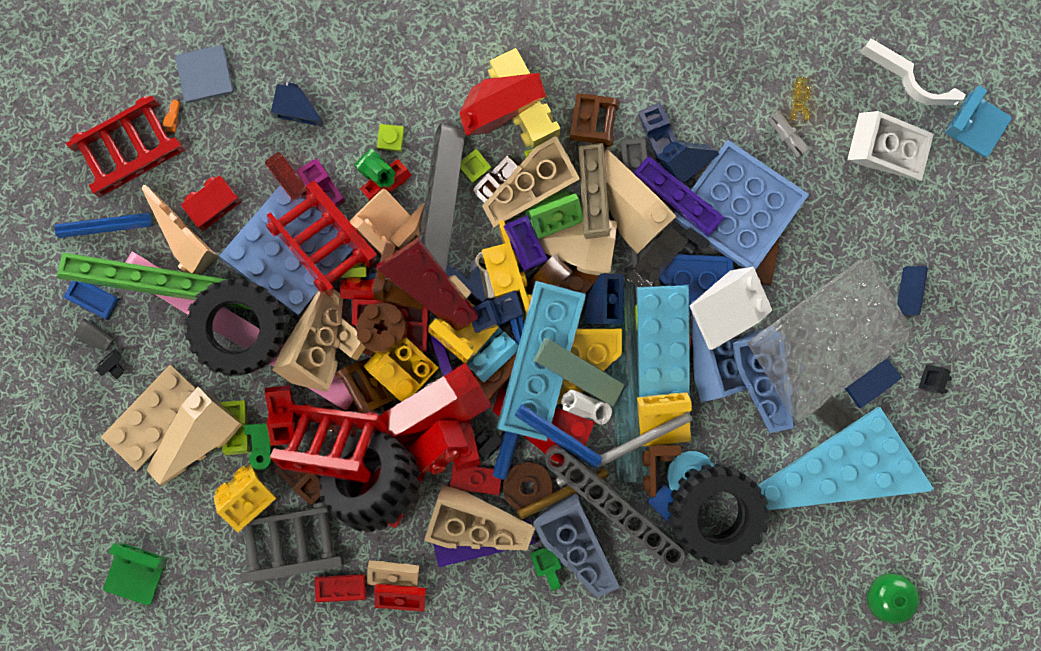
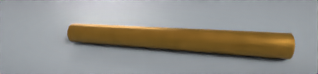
M605 468L595 472L602 479L609 476ZM568 485L518 510L517 515L520 520H523L577 493V491Z

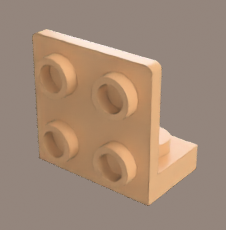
M383 188L349 222L382 256L385 243L394 244L389 238L402 226L410 215Z

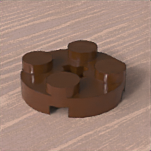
M389 303L370 304L365 307L364 312L358 319L356 328L357 339L371 352L387 354L396 346L399 347L403 344L407 336L408 324L403 313L394 305ZM385 322L384 325L388 327L387 331H382L381 334H378V325Z
M524 462L515 465L509 470L507 478L504 480L503 491L507 502L514 509L520 510L552 494L553 484L549 473L542 466L536 463ZM530 480L533 481L532 487L535 489L534 492L524 494L521 483L523 481L527 483Z

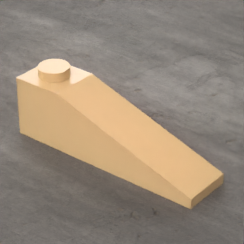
M557 136L535 147L527 158L517 166L508 179L482 205L494 228L499 225V221L504 220L506 222L581 182L576 168Z
M607 149L605 151L608 209L614 221H617V229L620 236L638 254L673 223L676 216L657 195Z
M609 220L610 236L585 239L583 222L573 227H568L549 236L542 237L539 241L545 254L550 256L555 254L563 263L567 262L577 266L578 271L593 275L610 274L617 221Z
M333 289V295L329 297L325 292L321 293L318 290L282 347L272 370L290 383L324 392L329 390L337 370L335 351L336 348H339L337 330L338 325L341 324L343 299H340V293Z
M197 387L181 405L146 470L159 485L163 486L186 471L187 466L194 461H201L207 457L206 453L215 447L220 448L225 445L242 424L215 396Z
M442 484L424 541L446 548L472 546V549L495 547L497 550H528L535 527L465 491Z

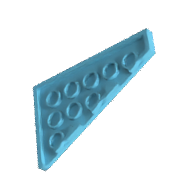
M881 407L873 409L758 484L762 489L761 494L766 496L768 504L765 507L768 510L929 492L934 489Z

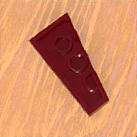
M419 238L377 265L376 269L441 320L448 323L457 332L478 319L477 312Z

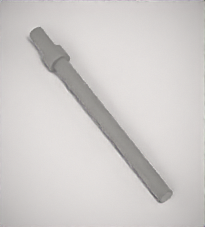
M686 412L684 415H680L600 455L602 461L597 468L691 422L692 417L690 413ZM585 463V465H587L591 470L597 469ZM575 469L570 473V477L573 479H579L583 475V471L580 469ZM560 477L556 478L560 487L567 484Z

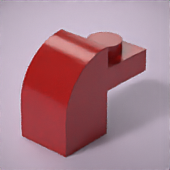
M291 386L266 387L264 394L268 409L267 429L271 446L290 444L298 424L297 415L290 409L292 404L296 405L295 401H293Z

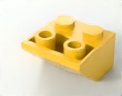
M407 338L402 345L396 346L387 354L375 353L364 365L366 370L401 402L414 395L438 369Z

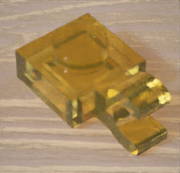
M797 77L793 82L790 121L795 120L796 113L798 112L803 114L804 123L810 117L809 110L804 106L805 100H809L810 86L807 85V77Z

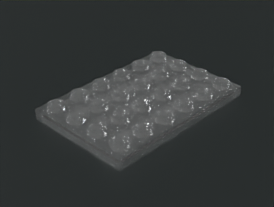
M866 255L747 343L792 418L799 423L915 337L872 258Z

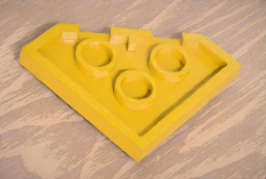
M576 329L571 353L604 372L622 354V329ZM563 378L557 404H562L561 401L564 394L568 393L570 389L579 393H583L584 390Z

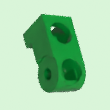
M267 424L244 425V435H251L252 452L249 456L250 465L256 470L269 468L273 464L270 456L274 446L270 444Z

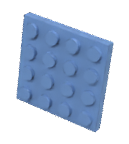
M727 140L718 152L719 155L712 160L691 189L725 217L709 238L676 211L674 212L676 216L674 221L687 230L689 227L710 241V246L742 268L754 267L756 270L809 194Z
M282 183L224 249L219 258L247 280L265 287L271 295L276 297L281 305L299 317L310 304L318 289L313 283L315 279L278 235L274 237L266 227L268 224L266 214L271 212L278 220L304 201L303 198ZM312 207L285 226L284 229L294 238L322 218L321 215L323 213ZM333 225L331 227L326 226L300 245V248L310 257L337 237L338 231ZM343 244L315 266L325 276L344 262L354 250L349 244Z

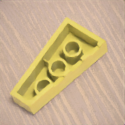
M516 48L490 60L491 69L488 70L490 78L530 74ZM539 101L512 118L514 125H520L523 131L520 136L526 148L530 146L533 149L554 136H557L559 139L560 127L557 121L553 122L551 110L547 103L541 104Z

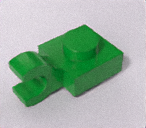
M546 547L530 553L529 555L538 577L546 575L552 591L561 588L555 573L556 570L562 568L558 557Z

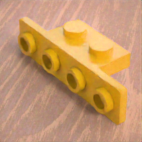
M504 220L499 221L498 229L503 244L483 249L482 256L495 299L512 291H518L526 312V318L531 295H526L524 289L527 286L524 272H519L517 264H520L515 250L512 249L510 239L503 227L505 225Z

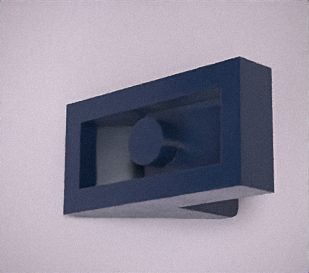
M449 265L446 266V274L449 277L455 275L470 290L471 293L467 300L474 306L484 302L486 298L478 266L466 278L458 269Z

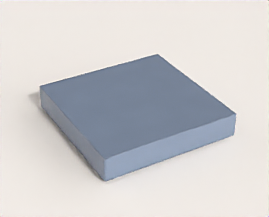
M223 45L175 55L186 104L234 93Z

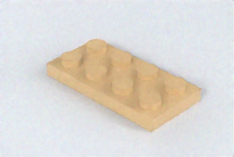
M169 365L101 438L132 468L139 471L156 453L181 405L195 391L196 387L173 365Z

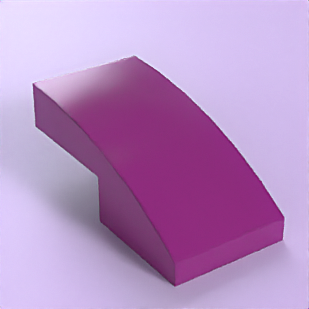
M317 158L296 171L306 186L315 180L337 207L346 202Z

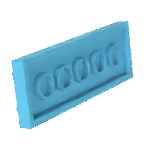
M538 281L535 282L499 417L498 429L547 441L548 437L517 418L515 413L521 405H524L552 423L563 378L533 361L544 338L550 339L571 352L586 294Z
M687 285L637 287L639 397L687 392L690 398L689 287Z

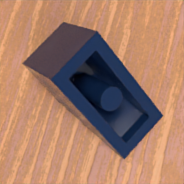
M285 82L284 85H276L271 108L274 118L322 127L323 121L297 84Z
M675 141L667 145L657 158L664 169L679 181L685 183L718 156L719 153L705 144Z
M602 273L599 275L586 298L585 324H623L624 274Z

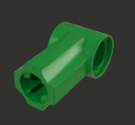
M372 148L353 164L367 180L371 179L380 188L390 187L395 182L394 176L396 173Z

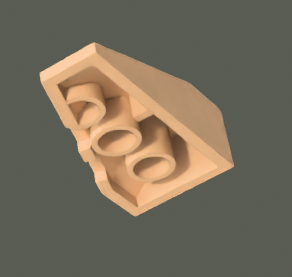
M144 185L142 190L175 258L180 262L178 267L183 272L200 275L218 256L151 188Z

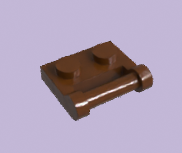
M577 93L570 140L603 143L604 147L613 146L614 136L612 134L615 114L619 109L620 101L612 97ZM599 107L606 109L603 132H596Z
M370 358L344 367L335 373L339 380L342 379L358 407L357 413L367 414V412L374 411L393 401L388 389L364 367Z

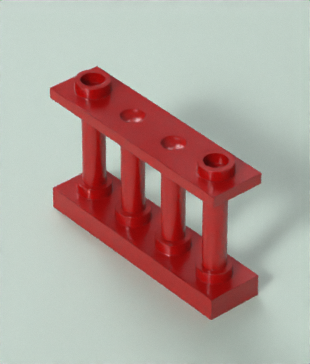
M152 95L138 99L135 105L92 129L74 134L71 140L65 143L72 151H81L95 177L94 182L89 187L92 193L99 198L185 151L183 145L176 137L173 139L168 138L153 111L160 104ZM143 114L160 142L159 146L151 151L146 149L132 123V120ZM122 126L138 153L137 158L131 162L125 161L110 134ZM102 138L116 164V170L109 174H104L89 147V144Z
M314 180L306 186V199L277 220L271 212L266 214L268 223L266 227L274 237L279 236L315 279L313 283L319 292H325L331 297L334 289L331 283L358 263L362 264L364 262L368 268L376 263L377 254ZM318 207L323 213L321 215L322 218L296 237L292 238L284 229L285 226L310 208ZM333 225L338 231L337 237L308 257L300 248V245L326 226L331 227ZM349 244L354 250L352 252L353 255L324 276L315 265L341 245Z
M292 404L290 409L300 420L288 448L284 450L273 449L270 458L284 470L368 483L371 473L364 466L362 460L373 431L387 432L388 430L381 417L373 412L362 414L316 408L310 404H303V406ZM309 422L320 423L310 450L306 451V453L297 452ZM330 425L341 426L331 454H328L327 457L319 456ZM351 429H363L353 457L349 458V460L341 459L340 457Z

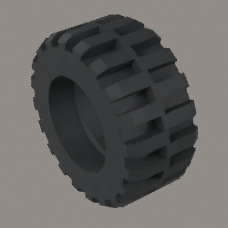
M226 279L218 283H212L207 286L206 290L200 291L195 296L197 299L194 303L190 304L188 311H190L189 315L185 317L184 325H187L185 338L189 340L191 345L188 348L192 354H196L198 357L197 361L201 365H206L210 371L219 372L225 376H242L258 371L277 356L279 348L285 339L284 330H286V322H284L283 309L277 303L278 300L265 287L248 280ZM233 303L243 304L252 309L260 325L256 341L249 348L242 351H230L223 348L216 341L212 329L216 313L224 306Z
M374 430L362 462L369 471L381 466V473L375 485L367 493L358 496L361 481L329 476L319 478V488L322 489L320 490V498L326 510L357 531L374 532L376 529L380 531L387 528V524L396 523L399 520L398 517L401 514L405 515L409 510L407 507L410 502H414L416 498L415 490L419 488L417 477L420 476L419 467L416 466L417 461L415 457L391 435ZM362 431L357 432V436L350 435L340 457L341 459L349 460V458L353 457Z
M707 464L701 466L702 470L700 471L696 469L688 472L690 477L686 480L682 477L677 482L681 485L678 491L673 489L670 495L673 498V502L668 503L667 511L671 513V516L668 517V523L673 529L671 531L679 544L697 560L702 559L707 564L713 565L717 562L722 566L728 565V560H732L734 563L742 561L741 556L743 554L750 556L754 552L751 548L755 544L760 546L763 541L760 538L762 532L767 533L768 525L764 522L770 516L769 510L765 508L768 504L766 496L761 494L762 489L758 484L731 466L726 467L724 464H715V467ZM727 492L732 494L738 503V514L734 524L727 531L719 535H706L701 532L697 524V515L703 502L716 493Z

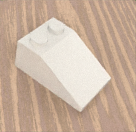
M879 111L859 113L848 160L865 167L922 181L934 134Z
M754 267L730 270L690 305L709 350L715 349L756 325L772 311Z

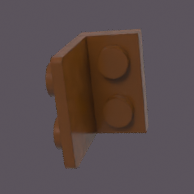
M385 243L380 263L396 253L395 244ZM377 270L372 287L375 300L417 310L424 309L421 303Z
M681 445L647 446V451H642V465L647 466V476H643V491L647 492L649 497H656L655 456L658 457V461H675V456H681Z

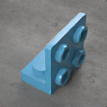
M978 85L968 94L945 133L986 158L993 150L1012 117L983 99L987 90Z

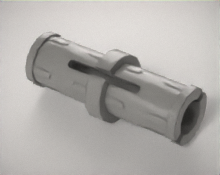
M780 110L767 119L781 136L779 139L782 142H786L797 158L809 149L797 134V128L790 125Z

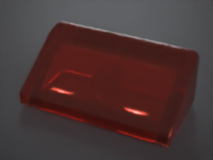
M276 152L265 161V165L292 200L302 199L307 196L306 185L280 152Z

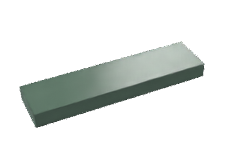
M544 338L533 361L612 407L625 386L547 338Z

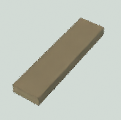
M603 143L579 146L585 239L610 236L604 145Z

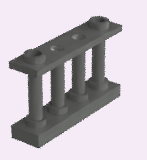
M324 503L313 504L314 509L259 519L254 518L243 528L249 566L246 572L240 573L241 584L345 565L343 555L337 556L336 551H333L328 511L324 507ZM314 514L318 515L323 547L322 559L312 560V557L308 554L303 516ZM293 518L299 558H296L297 563L287 564V560H284L279 520ZM268 522L274 562H272V567L262 569V564H259L253 525Z

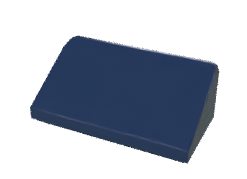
M906 266L903 268L896 307L897 315L908 317L920 315L928 271L927 266Z

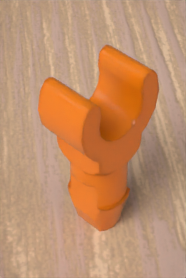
M172 100L169 111L164 118L163 126H166L165 131L176 132L180 110L179 100Z

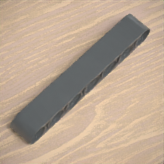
M440 123L434 138L420 240L446 272L465 131Z
M557 444L547 449V466L558 477L664 564L675 568L684 562L685 554L682 546L655 521L572 453ZM555 453H560L564 456L563 461L560 463H554L550 458ZM580 469L583 471V475L579 479H573L570 477L571 471ZM594 485H599L603 488L601 493L597 495L591 494L589 490ZM613 501H618L622 505L618 510L614 511L608 508L609 504ZM632 517L641 519L640 523L636 526L628 525V521ZM651 533L660 535L658 540L654 542L648 541L647 537ZM670 549L678 550V554L675 557L666 556L667 551Z

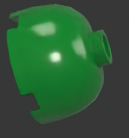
M895 573L883 574L875 578L867 592V605L871 613L880 621L889 624H902L912 619L920 603L919 593L915 585L906 577Z

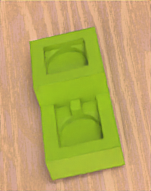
M246 401L221 402L242 424L229 441L222 446V453L224 455L249 453V435H244V425H248Z

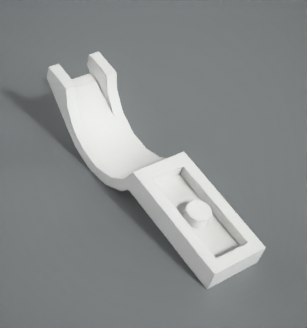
M870 39L861 51V54L902 77L907 93L917 102L926 105L956 106L966 96V94L956 88L948 93L939 95L923 90L915 81L913 74L914 63L873 39Z

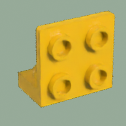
M435 319L430 324L428 332L462 362L467 364L496 332L498 326L475 333L473 325L470 323L457 332L445 321Z
M688 393L637 397L640 435L680 415H684L686 412L692 411ZM690 422L643 446L690 442Z
M250 464L246 467H240L234 473V478L227 484H221L215 490V495L213 496L217 513L237 533L276 499L275 495L258 479L256 470Z

